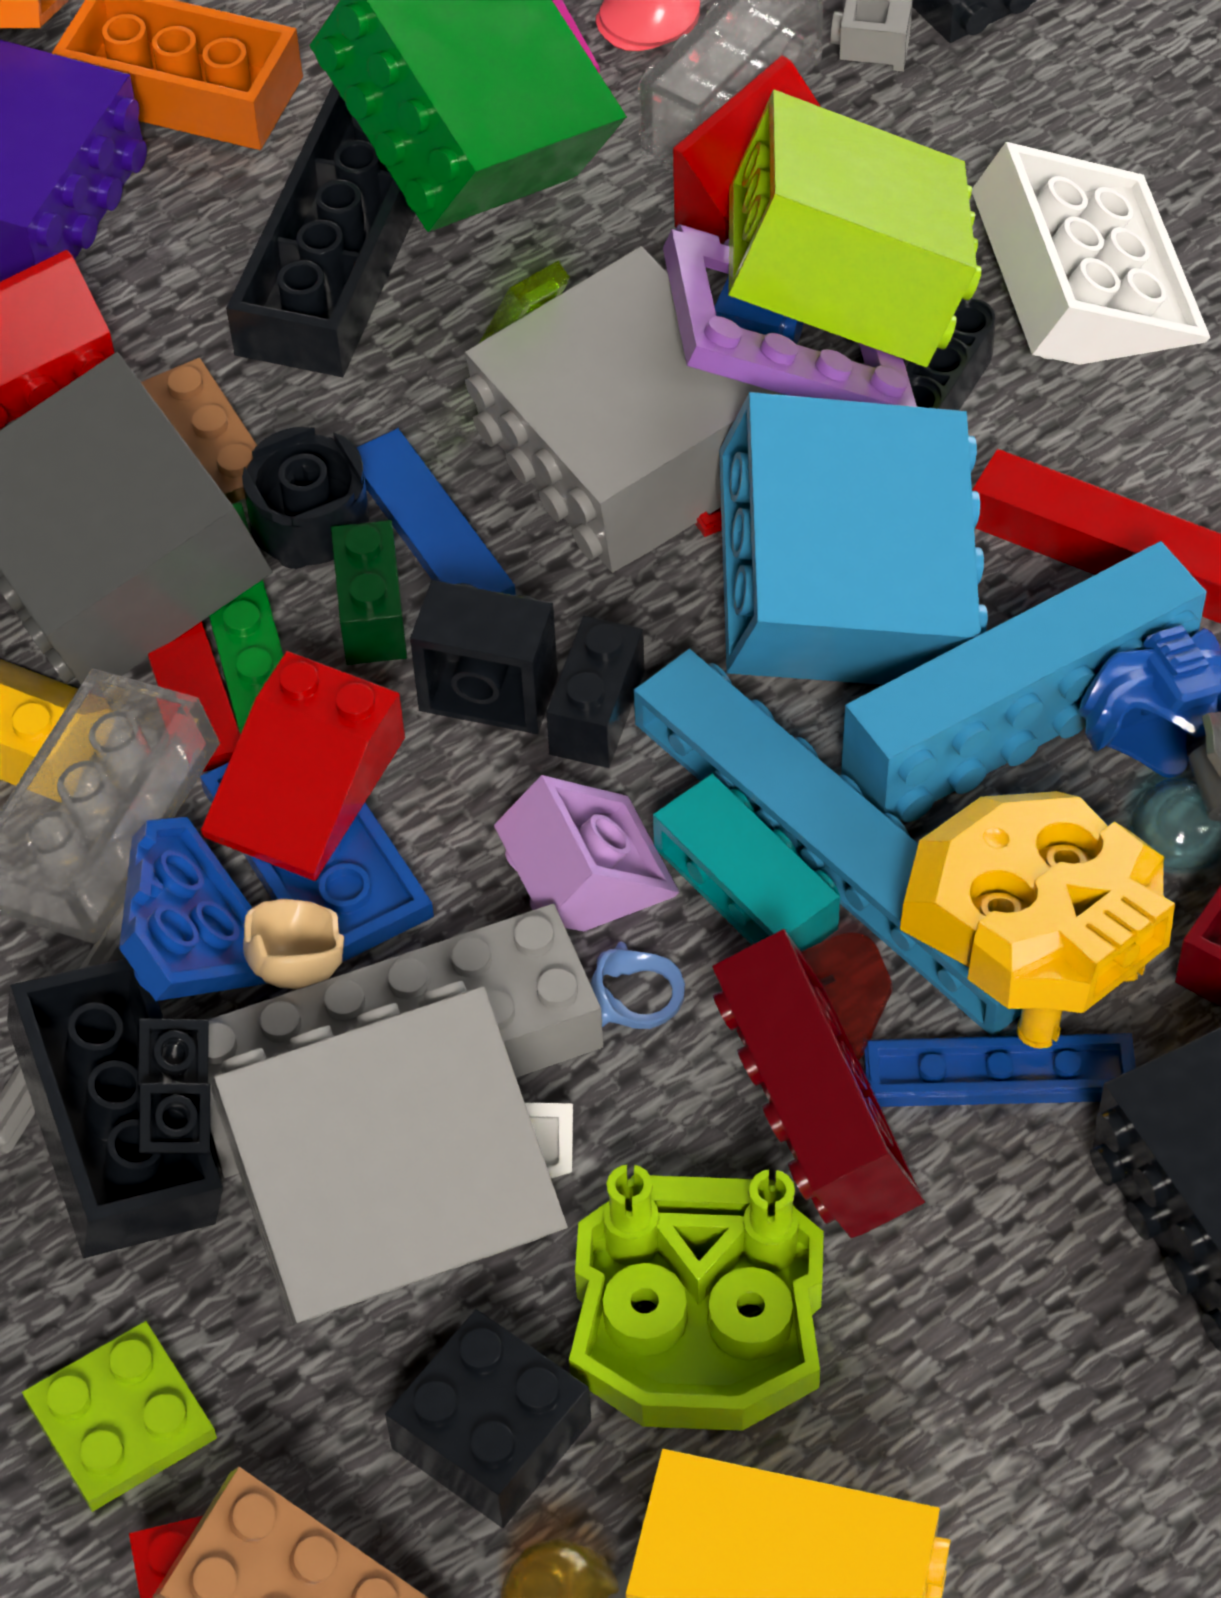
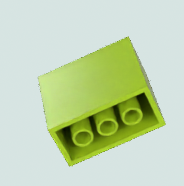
M773 89L729 187L728 296L928 367L936 349L944 350L949 344L956 326V316H954V313L961 299L968 301L972 298L981 277V266H978L976 263L978 239L973 237L972 228L975 212L970 211L969 203L972 186L967 185L965 161Z

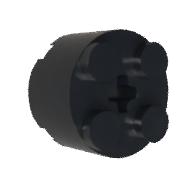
M293 427L276 432L262 440L252 451L253 459L248 465L247 470L244 467L242 481L252 535L263 551L277 559L282 566L287 568L299 569L307 565H317L334 560L331 527L369 523V507L361 456L356 447L347 438L333 432L334 439L316 435L315 427Z

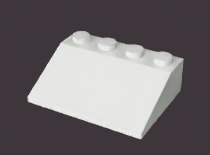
M1005 142L972 188V194L1032 355L1040 356L1044 359H1054L1081 365L1206 343L1210 339L1208 330L1144 175Z

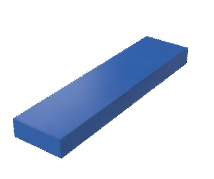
M399 428L356 447L363 462L366 490L387 519L392 520L393 527L432 580L451 584L465 583L478 589L516 596L515 584Z
M1132 1033L1060 1035L1057 1042L1052 1040L1051 1047L1042 1049L1024 1044L1018 1036L864 1040L865 1074L881 1107L1101 1102L1104 1083L1135 1069L1136 1065Z

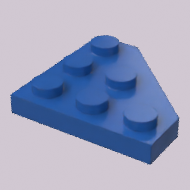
M189 818L147 820L132 836L119 944L120 951L134 969V975L138 983L152 995L155 1001L269 984L264 982L262 977L255 975L244 957V921L248 910L252 909V907Z

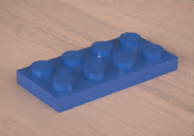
M228 763L200 776L203 791L211 804ZM366 803L362 806L316 881L243 853L272 900L293 899L310 901L329 908L337 914L339 934L344 936L342 962L434 917L431 900Z

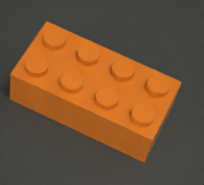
M85 0L52 51V54L130 74L134 98L139 104L138 119L141 122L256 150L263 148L303 78L296 28L177 0Z

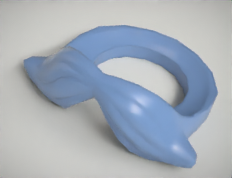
M622 941L618 942L614 949L603 951L597 957V968L590 984L601 1007L602 1027L611 1022L636 1029H651L666 1023L677 1014L684 1002L685 983L680 969L670 959L652 953L628 950L626 944ZM640 971L656 972L663 975L669 981L672 987V998L668 1005L658 1012L652 1014L632 1012L620 1000L614 998L613 994L603 985L604 975L617 978L622 974L631 975Z

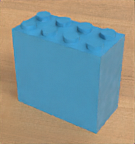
M749 392L719 449L727 674L884 685L986 632L988 623L987 609L984 604H979L978 584L981 581L984 569V555L980 547H975L974 528L978 523L980 515V496L977 491H972L971 472L976 461L977 444L975 437L968 435L967 411Z

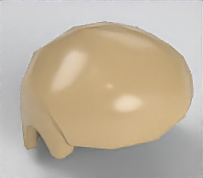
M293 899L265 901L248 910L244 921V957L255 975L262 977L264 982L279 988L298 990L329 979L342 963L344 936L339 934L338 916L333 910L310 901Z

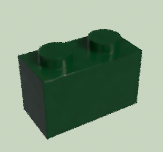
M392 520L331 527L339 617L346 665L407 659Z

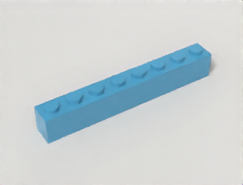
M689 648L634 689L636 726L699 781L713 773L729 790L737 789L742 792L751 803L755 815L771 830L778 829L782 831L794 845L797 855L814 872L821 870L832 879L840 893V904L991 1037H995L1021 1015L1022 1009H1007L967 979L969 967L900 930L903 902L918 843L909 836L902 822L890 813L883 814L864 798L860 788L851 778L843 774L837 775L819 759L814 748L801 737L794 738L775 722L773 715L763 703L755 699L749 700L735 688L727 674L714 663L707 664Z

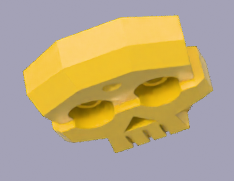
M1058 791L982 796L919 840L903 902L900 930L969 967L967 979L1007 1009H1022L1016 1031L1018 1038L1030 1047L1042 1049L1051 1047L1052 1040L1055 1042L1059 1040L1062 1011L1084 1013L1121 983L1137 980V973L1142 976L1146 964L1169 947L1175 903L1165 898L1163 894L1164 856L1115 821L1107 826L1081 797Z

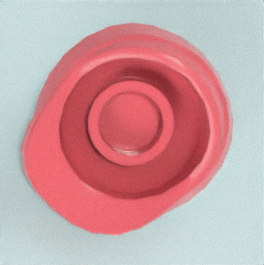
M604 0L600 11L596 15V25L604 38L616 48L625 51L649 50L689 34L700 17V0Z

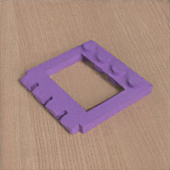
M681 224L675 230L671 229L663 246V252L687 366L789 396L917 407L902 358L859 343L864 365L851 361L845 355L834 350L817 351L797 345L781 334H760L740 328L736 323L727 318L716 316L706 267L729 274V239L724 244H720L717 235Z

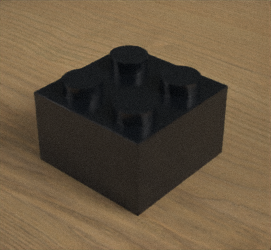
M431 580L410 636L419 711L538 735L558 678L553 603L537 600L528 595L514 596L478 589L465 583L451 584Z
M477 1309L473 1311L385 1413L393 1450L501 1528L507 1525L592 1422L589 1387Z

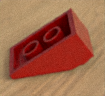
M286 651L253 703L201 828L202 837L316 881L405 739L400 693Z

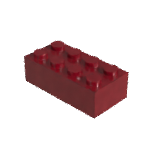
M782 929L713 965L712 968L722 988L721 991L713 995L715 1004L731 1031L737 1030L744 1045L737 1052L748 1076L755 1086L761 1084L769 1100L768 1103L762 1105L769 1125L781 1143L786 1141L795 1158L788 1162L791 1175L806 1200L812 1199L823 1221L829 1224L836 1220L848 1236L854 1238L926 1203L823 982L786 930Z

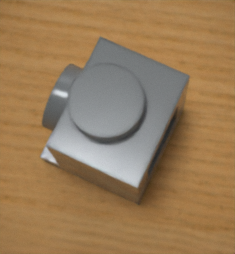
M846 0L844 12L834 11L831 27V44L840 45L839 59L893 65V71L904 72L911 36L913 0Z

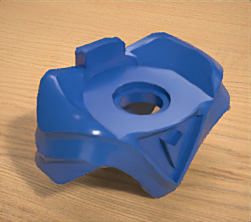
M1182 625L1159 631L1147 636L1143 643L1146 650L1118 652L1106 661L1086 689L1079 707L1080 715L1086 720L1085 735L1094 751L1097 752L1107 746L1136 759L1162 777L1173 778L1182 775L1188 765L1186 734L1189 733L1196 738L1206 736L1202 716L1207 713L1221 711V648L1214 634L1206 628H1202L1191 637Z

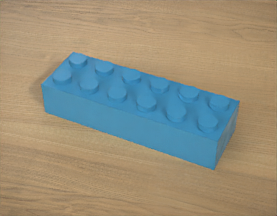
M1160 541L846 704L841 774L851 778L860 788L864 798L883 814L890 813L904 822L915 821L926 814L935 801L954 791L958 794H964L973 790L984 780L986 774L1006 763L1010 766L1024 763L1037 751L1040 745L1059 735L1061 738L1066 739L1078 734L1086 726L1085 718L1079 713L1081 700L1089 684L1106 661L1118 652L1146 650L1143 643L1147 636L1159 631L1182 625L1190 637L1195 635L1200 628L1207 591L1164 543Z

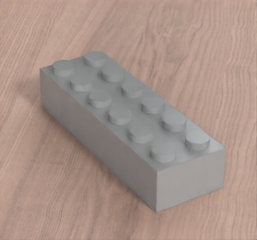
M553 903L209 1019L208 1084H210V1142L223 1177L227 1178L239 1174L211 1088L214 1077L222 1074L221 1068L224 1067L222 1062L239 1054L263 1048L266 1059L288 1052L287 1046L291 1044L290 1039L297 1035L320 1027L330 1026L333 1036H337L354 1030L353 1024L358 1022L357 1016L365 1012L397 1003L400 1014L419 1008L418 1002L424 999L423 994L458 981L464 982L466 991L482 986L485 987L516 1078L603 1048L601 1007L555 904Z

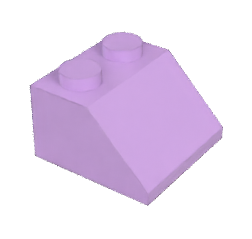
M541 775L494 824L506 849V859L518 872L531 898L530 906L532 910L554 903L565 928L584 932L671 899L679 893L634 806L626 795Z

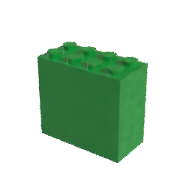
M340 0L309 45L316 56L318 64L326 71L345 101L349 113L359 123L374 147L377 157L386 166L405 196L408 206L416 213L427 232L578 176L627 118L552 0Z

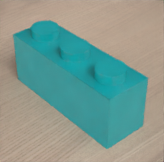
M713 773L653 814L654 846L658 853L751 945L785 929L804 955L839 930L840 893L832 879L821 870L814 872L797 855L794 845L782 831L778 829L771 830L755 815L751 803L742 792L737 789L729 790Z

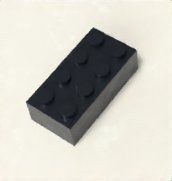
M126 958L11 984L9 991L7 1027L83 1259L216 1224L223 1190L211 1151L209 1155L139 1154L138 1021L139 1019H164L158 1001H155L152 995L138 983L134 975V969Z

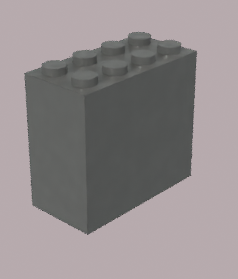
M118 351L0 430V592L14 612H17L23 626L41 652L45 653V656L65 684L77 678L85 691L90 694L105 688L146 660L148 653L172 642L273 573L233 505Z

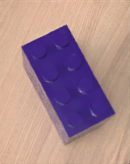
M0 39V282L65 250H68L75 260L82 248L88 249L93 244L97 233V225L106 211H113L118 206L122 195V187L132 172L138 173L144 166L147 156V145L142 140L138 119L139 104L134 98L130 74Z

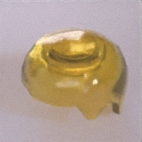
M556 1538L534 1543L517 1557L505 1575L501 1589V1598H608L612 1594H617L619 1587L618 1581L604 1557L587 1547L567 1539Z

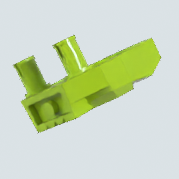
M621 1165L614 1169L608 1176L606 1183L609 1201L578 1222L575 1280L577 1299L583 1304L569 1357L570 1374L587 1385L590 1392L642 1427L743 1431L817 1390L820 1385V1364L812 1315L821 1308L824 1231L793 1205L795 1188L791 1178L779 1170H776V1183L773 1180H769V1170L761 1171L753 1179L649 1175L647 1170L634 1165V1175L628 1180L627 1165ZM640 1301H650L657 1306L650 1313H640L633 1308ZM746 1305H755L761 1308L763 1312L756 1317L750 1318L740 1314L739 1310Z

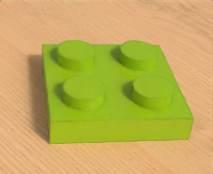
M147 1321L22 1391L26 1404L91 1512L217 1439L213 1425Z

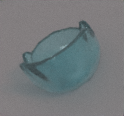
M1188 778L1165 779L1141 794L1127 821L1126 828L1164 856V872L1171 874H1194L1216 861L1221 854V821H1213L1208 818L1195 781Z

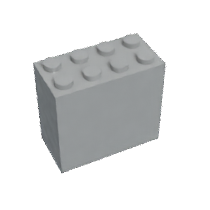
M642 246L465 352L470 377L465 380V384L477 407L478 414L473 417V421L478 433L487 445L493 447L498 444L505 451L510 469L522 484L531 481L539 490L540 500L553 520L558 522L564 518L573 528V537L582 553L589 560L599 557L612 573L649 553L697 523V518H699L700 514L706 511L708 514H711L721 508L719 449L749 392L781 395L778 392L687 366L668 273Z
M463 981L454 982L423 994L424 999L418 1002L419 1008L400 1014L397 1003L385 1005L357 1016L358 1022L353 1024L354 1030L337 1036H333L330 1026H324L291 1038V1044L287 1046L288 1052L266 1059L263 1048L239 1054L222 1062L224 1066L221 1068L222 1074L214 1077L211 1091L290 1326L513 1249L568 1228L484 986L466 991Z

